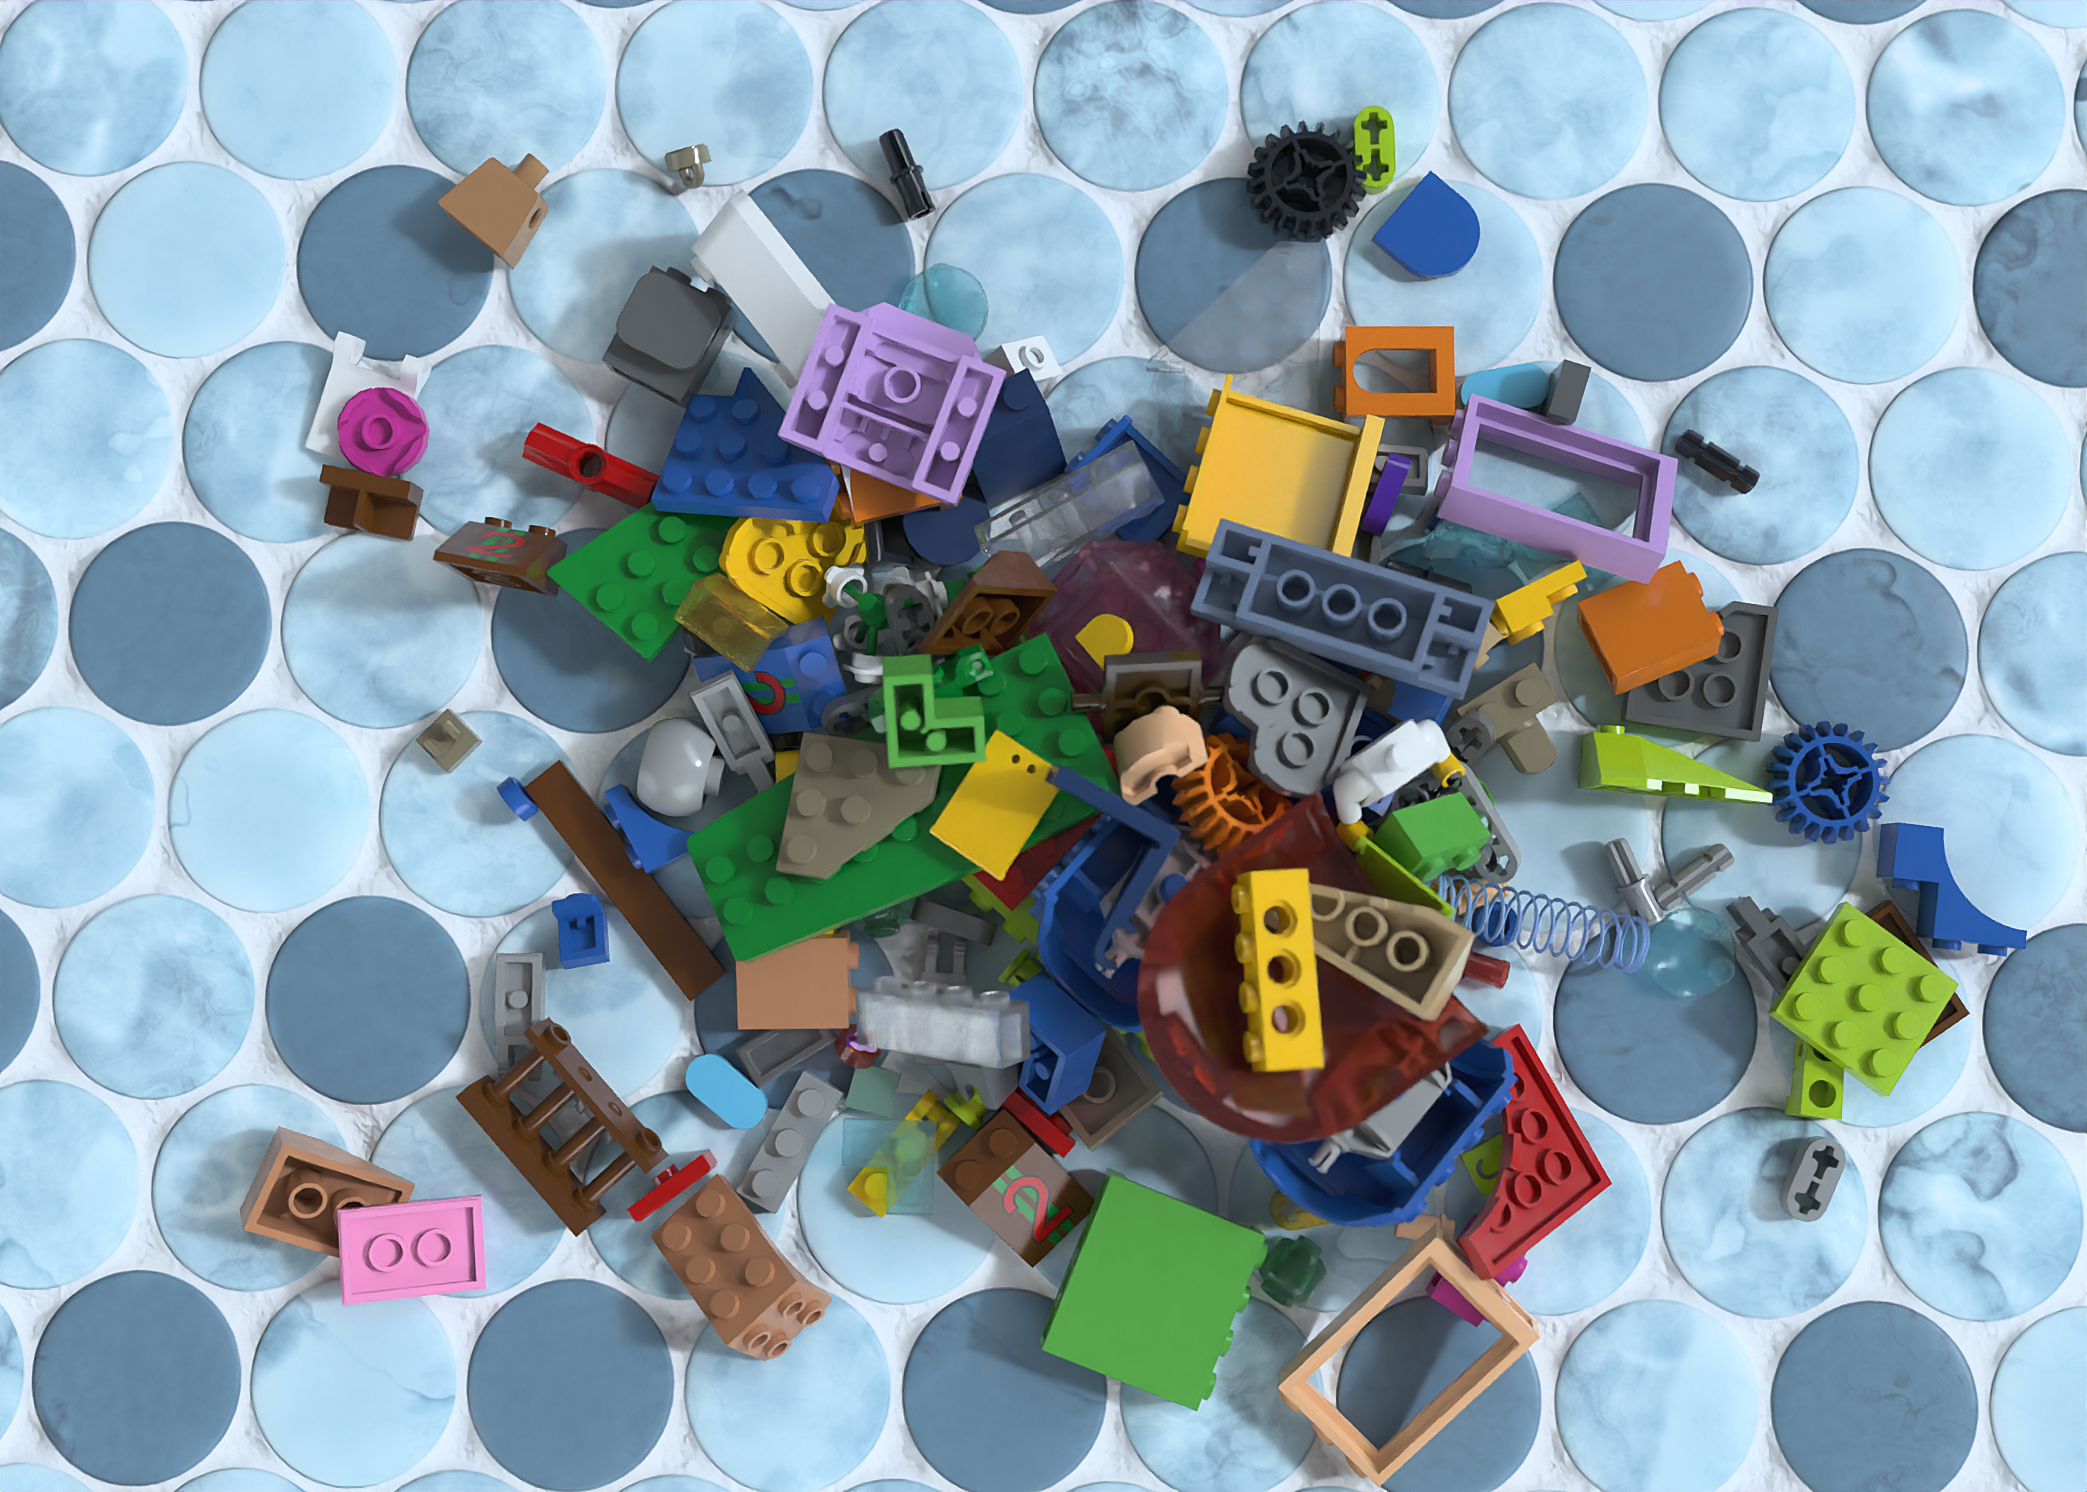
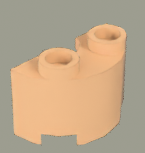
M1171 706L1159 707L1152 714L1133 721L1127 728L1119 732L1113 740L1122 797L1134 806L1157 793L1155 783L1161 776L1174 774L1181 778L1208 761L1200 725L1188 716L1179 714L1178 710Z

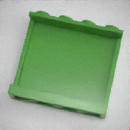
M1107 1167L1040 1334L1039 1343L1041 1349L1197 1411L1201 1400L1207 1401L1213 1392L1216 1383V1374L1213 1373L1218 1357H1225L1230 1349L1234 1335L1230 1327L1236 1312L1241 1314L1248 1303L1251 1288L1247 1284L1253 1269L1259 1270L1265 1260L1268 1250V1244L1264 1243L1266 1235L1255 1226L1249 1228L1127 1179L1123 1173Z

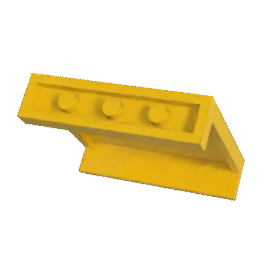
M1227 374L1222 391L1213 388L1205 415L1214 418L1211 428L1202 426L1194 453L1203 455L1200 467L1191 465L1183 491L1192 494L1189 505L1179 504L1172 531L1180 533L1176 550L1206 559L1220 519L1223 518L1350 557L1385 419L1367 414L1362 428L1231 391L1230 386L1234 375Z

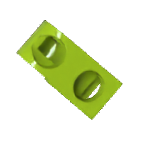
M1797 1036L1794 1045L1795 1069L1792 1072L1791 1096L1786 1098L1785 1115L1819 1120H1842L1844 1069Z

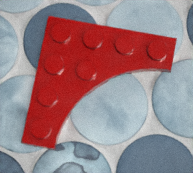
M1520 1023L1507 1027L1488 1041L1496 1046L1503 1047L1512 1055L1513 1075L1518 1079L1508 1091L1512 1094L1511 1100L1501 1111L1502 1154L1494 1188L1479 1217L1458 1238L1481 1281L1495 1278L1612 1184Z

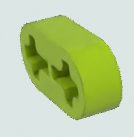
M1373 105L1365 107L1358 113L1351 132V139L1354 143L1352 155H1362L1363 163L1356 166L1355 169L1366 171L1371 162V156H1376L1377 169L1385 171V173L1381 174L1378 181H1372L1371 174L1367 173V180L1362 182L1360 187L1365 189L1366 194L1370 195L1380 194L1385 191L1391 184L1396 170L1393 117L1388 110ZM1368 120H1375L1376 127L1383 128L1379 131L1376 144L1370 143L1369 130L1362 129L1366 127Z

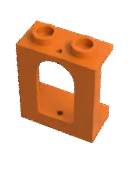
M1346 326L1340 336V340H1334L1332 363L1333 368H1340V385H1334L1333 411L1341 413L1342 423L1348 424L1351 419H1366L1367 414L1383 419H1429V425H1448L1455 416L1454 326ZM1428 350L1429 393L1368 392L1361 388L1354 378V363L1360 355L1367 351Z

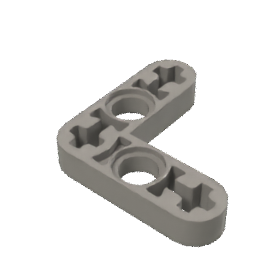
M1458 760L1466 770L1465 775L1461 777L1458 772H1454L1449 777L1451 779L1460 778L1462 782L1457 792H1462L1474 811L1486 817L1488 831L1491 835H1496L1491 847L1486 842L1479 851L1481 857L1474 863V866L1480 875L1489 882L1498 884L1508 882L1515 876L1520 866V849L1473 771L1465 763ZM1427 769L1396 790L1387 810L1389 807L1391 812L1403 809L1404 807L1400 800L1401 795L1406 792L1419 794L1424 802L1457 792L1455 788L1450 786L1439 791L1435 798L1433 789L1439 787L1441 783ZM1375 824L1368 826L1373 830V836L1378 831V827ZM1492 849L1498 857L1506 855L1509 858L1504 869L1499 863L1492 865L1489 862L1493 855Z

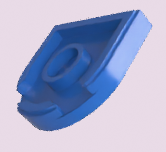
M1430 170L1376 232L1371 241L1409 273L1421 278H1439L1454 275L1469 263L1479 244L1480 224L1476 212L1469 202Z

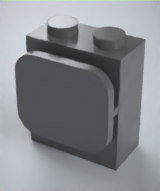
M652 266L649 273L642 276L634 287L617 319V332L601 360L610 371L686 409L691 395L698 394L738 320V316L730 305L732 300L720 291L708 287L706 292L690 285L692 279L683 272L672 267H668L665 272Z

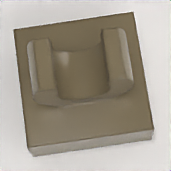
M448 708L415 740L448 773H452L483 742L453 710Z

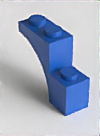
M621 783L604 792L610 802L603 806L616 830L623 827L630 841L624 847L629 859L637 870L643 867L646 873L655 874L690 855L687 848V840L696 832L676 829L659 821L649 814L634 798L629 788Z
M1900 822L1881 824L1876 878L1892 879V888L1920 891L1916 927L1917 937L1932 939V948L1961 951L1962 943L1978 945V954L2007 957V948H2026V930L2015 929L1991 919L1977 909L1957 886L1946 859L1944 828Z

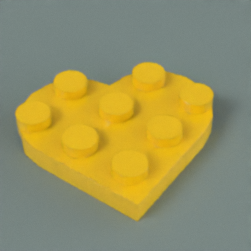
M836 499L827 523L740 517L727 533L722 553L719 557V566L727 574L729 581L741 593L793 625L824 616L827 626L839 604L829 608L823 603L822 597L826 593L827 588L824 575L832 566L843 568L848 567L852 562H859L863 565L866 558L864 526L861 529L852 530L850 519L842 520Z

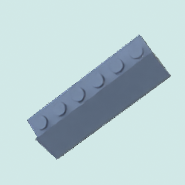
M1221 518L1207 554L1206 568L1190 610L1193 616L1269 640L1275 639L1289 643L1301 650L1463 701L1495 602Z

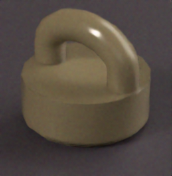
M705 144L671 151L664 156L668 172L679 171L682 182L690 189H697L703 184L704 169L702 164L712 161L708 146ZM690 168H692L693 177L691 175Z

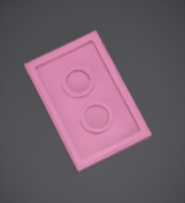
M481 1195L338 1209L342 1305L486 1289Z

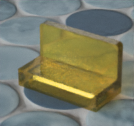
M720 573L697 580L673 617L746 673L754 670L772 640L785 635L789 629L787 623L755 599L746 595Z

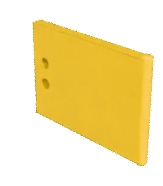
M996 729L985 746L986 761L974 763L935 825L930 828V833L998 880H1002L1060 789L1044 781L1052 766L1051 764Z

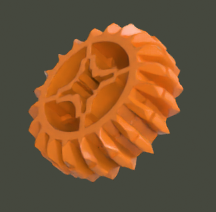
M1229 732L1219 734L1218 736L1214 734L1210 737L1207 736L1203 738L1208 761L1181 778L1176 776L1170 784V787L1179 793L1175 796L1172 804L1181 807L1183 811L1178 821H1188L1192 827L1189 837L1201 836L1203 838V850L1216 847L1219 857L1232 855L1235 859L1245 858L1248 855H1258L1276 843L1279 837L1283 835L1282 831L1291 822L1287 814L1294 805L1285 798L1286 795L1275 792L1263 783L1259 777L1250 772L1248 768L1250 751L1247 739H1234Z

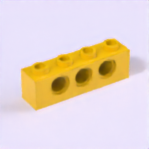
M1308 870L1258 871L1237 876V884L1233 886L1232 903L1234 911L1240 914L1241 933H1238L1236 938V953L1239 962L1244 963L1245 982L1240 986V1002L1243 1011L1248 1012L1249 1032H1246L1244 1035L1246 1059L1248 1062H1252V1071L1324 1067ZM1267 909L1274 911L1279 919V928L1275 934L1269 933L1263 924V915ZM1272 957L1277 959L1283 967L1282 979L1277 984L1267 974V965ZM1277 1006L1287 1016L1286 1028L1281 1033L1277 1032L1271 1024V1014Z

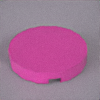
M377 387L359 391L346 402L337 423L340 439L338 443L342 454L353 467L362 472L386 477L404 474L420 462L428 447L430 429L425 412L414 398L394 388Z

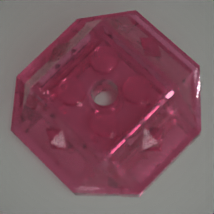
M1088 541L1051 580L1058 589V592L1028 627L1029 640L1046 632L1076 693L1098 692L1103 681L1104 670L1075 638L1092 619L1103 614L1120 617L1130 625L1133 632V645L1128 654L1199 650L1202 659L1201 682L1203 686L1219 671L1221 624L1191 615L1190 608L1200 582L1158 541ZM1099 711L1085 712L1096 735H1101V716Z

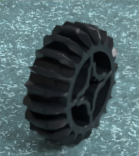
M1304 120L1300 121L1296 133L1285 124L1281 127L1280 138L1270 133L1265 139L1266 148L1259 146L1255 149L1253 157L1257 162L1250 163L1248 166L1247 174L1253 179L1247 181L1246 191L1256 194L1251 198V209L1265 208L1259 216V222L1265 224L1272 219L1275 221L1272 230L1274 236L1279 235L1284 227L1290 230L1288 236L1290 242H1295L1299 232H1304L1307 243H1313L1317 230L1327 240L1332 237L1333 226L1343 231L1348 225L1347 217L1355 218L1360 208L1356 202L1363 201L1366 191L1360 185L1367 180V173L1355 169L1356 166L1363 163L1362 155L1349 156L1354 147L1353 140L1345 141L1342 144L1338 142L1341 134L1339 128L1334 129L1330 136L1323 134L1324 124L1322 121L1317 123L1314 131H1308L1306 122ZM1307 153L1318 155L1327 161H1314ZM1288 157L1290 161L1288 167L1290 175L1282 178L1281 184L1273 187L1271 171L1279 161ZM1300 176L1307 177V181L1312 179L1315 182L1313 188H1306V183L1301 186L1298 183ZM1339 178L1341 196L1333 205L1325 208L1323 189L1330 186L1332 180ZM1286 203H1299L1306 212L1295 210L1287 206Z

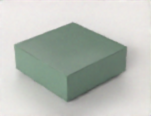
M857 1061L845 1106L889 1118L902 1073Z

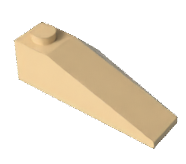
M1309 883L1314 953L1421 1018L1436 1021L1461 978L1475 934L1431 908ZM1267 909L1263 915V922L1278 930V916L1274 911Z

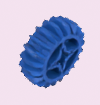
M1828 721L1818 722L1815 729L1810 724L1802 725L1799 727V735L1793 732L1784 735L1783 740L1786 747L1779 745L1771 750L1773 756L1779 762H1769L1764 766L1767 772L1774 774V779L1764 781L1762 784L1763 788H1774L1775 791L1772 803H1767L1769 807L1780 805L1782 808L1776 814L1775 820L1777 822H1785L1791 819L1788 832L1795 835L1804 831L1805 840L1808 842H1816L1821 836L1824 844H1834L1838 837L1842 841L1854 839V830L1867 832L1870 829L1867 818L1879 819L1883 815L1874 804L1885 803L1890 799L1886 793L1879 791L1880 785H1887L1892 780L1888 776H1879L1878 768L1886 766L1888 761L1884 758L1874 760L1872 757L1879 745L1873 742L1862 746L1865 732L1857 730L1849 734L1848 725L1845 723L1836 724L1832 729ZM1823 746L1841 753L1851 766L1843 768L1837 765L1831 754L1826 755ZM1805 756L1806 760L1803 761L1805 767L1804 778L1801 782L1795 784L1798 765ZM1841 775V778L1831 781L1832 786L1826 787L1827 789L1811 790V787L1821 784V779L1827 778L1825 776L1834 777ZM1856 781L1855 797L1847 809L1846 806L1850 804L1848 790L1851 784ZM1811 797L1816 800L1821 810L1827 811L1830 820L1813 814L1804 806L1800 799Z

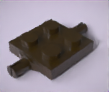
M1199 650L1104 655L1103 681L1099 691L1095 693H1070L1071 713L1099 711L1103 744H1114L1113 740L1119 732L1127 728L1133 721L1152 714L1157 708L1162 706L1174 707L1178 710L1179 714L1186 715L1197 722L1204 705L1223 704L1222 699L1225 691L1224 686L1203 687L1201 682L1202 659Z

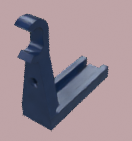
M1053 763L1044 781L1149 838L1151 841L1149 846L1142 844L1091 946L1092 956L1098 964L1109 970H1119L1117 961L1106 958L1104 949L1113 932L1117 929H1124L1128 935L1139 933L1130 920L1171 853L1181 831L1080 776L1074 770Z

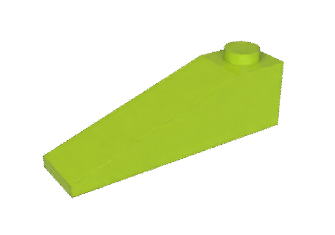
M1597 725L1596 732L1582 735L1578 789L1753 805L1772 803V793L1640 736L1624 735L1625 727Z

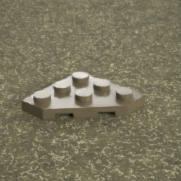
M804 732L776 870L783 873L826 880L840 870V866L860 851L865 852L893 832L896 825L917 811L919 813L934 802L941 764L889 768L888 744Z

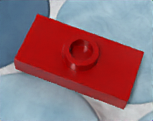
M708 1149L681 1170L677 1168L675 1163L652 1179L657 1188L626 1210L635 1222H642L717 1166L716 1163H718L717 1159Z

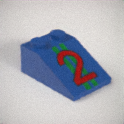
M824 616L735 643L711 655L692 656L700 683L728 670H733L767 735L808 731L823 727L821 724V714L824 707L830 701L848 694ZM846 711L839 714L840 721L852 718Z

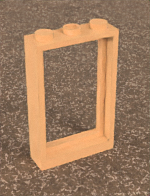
M1435 1223L1280 1370L1277 1388L1279 1389L1280 1397L1291 1410L1296 1413L1301 1410L1313 1422L1312 1427L1323 1442L1330 1446L1335 1444L1346 1455L1345 1458L1348 1465L1359 1477L1365 1479L1368 1476L1380 1487L1540 1339L1538 1322L1494 1279L1481 1281L1464 1249ZM1431 1264L1503 1336L1378 1451L1307 1379L1422 1270Z

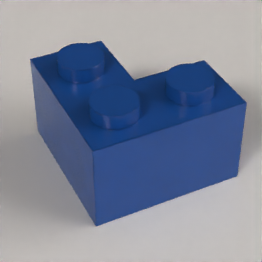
M1042 971L1002 995L994 1027L1026 1056L1018 1086L1046 1113L1051 1115L1089 1089L1107 1030L1099 1023L1096 1017L1087 1013Z

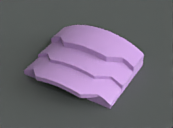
M829 302L778 436L784 441L868 476L956 507L1007 372L983 362L971 335L934 323L885 302L858 313Z

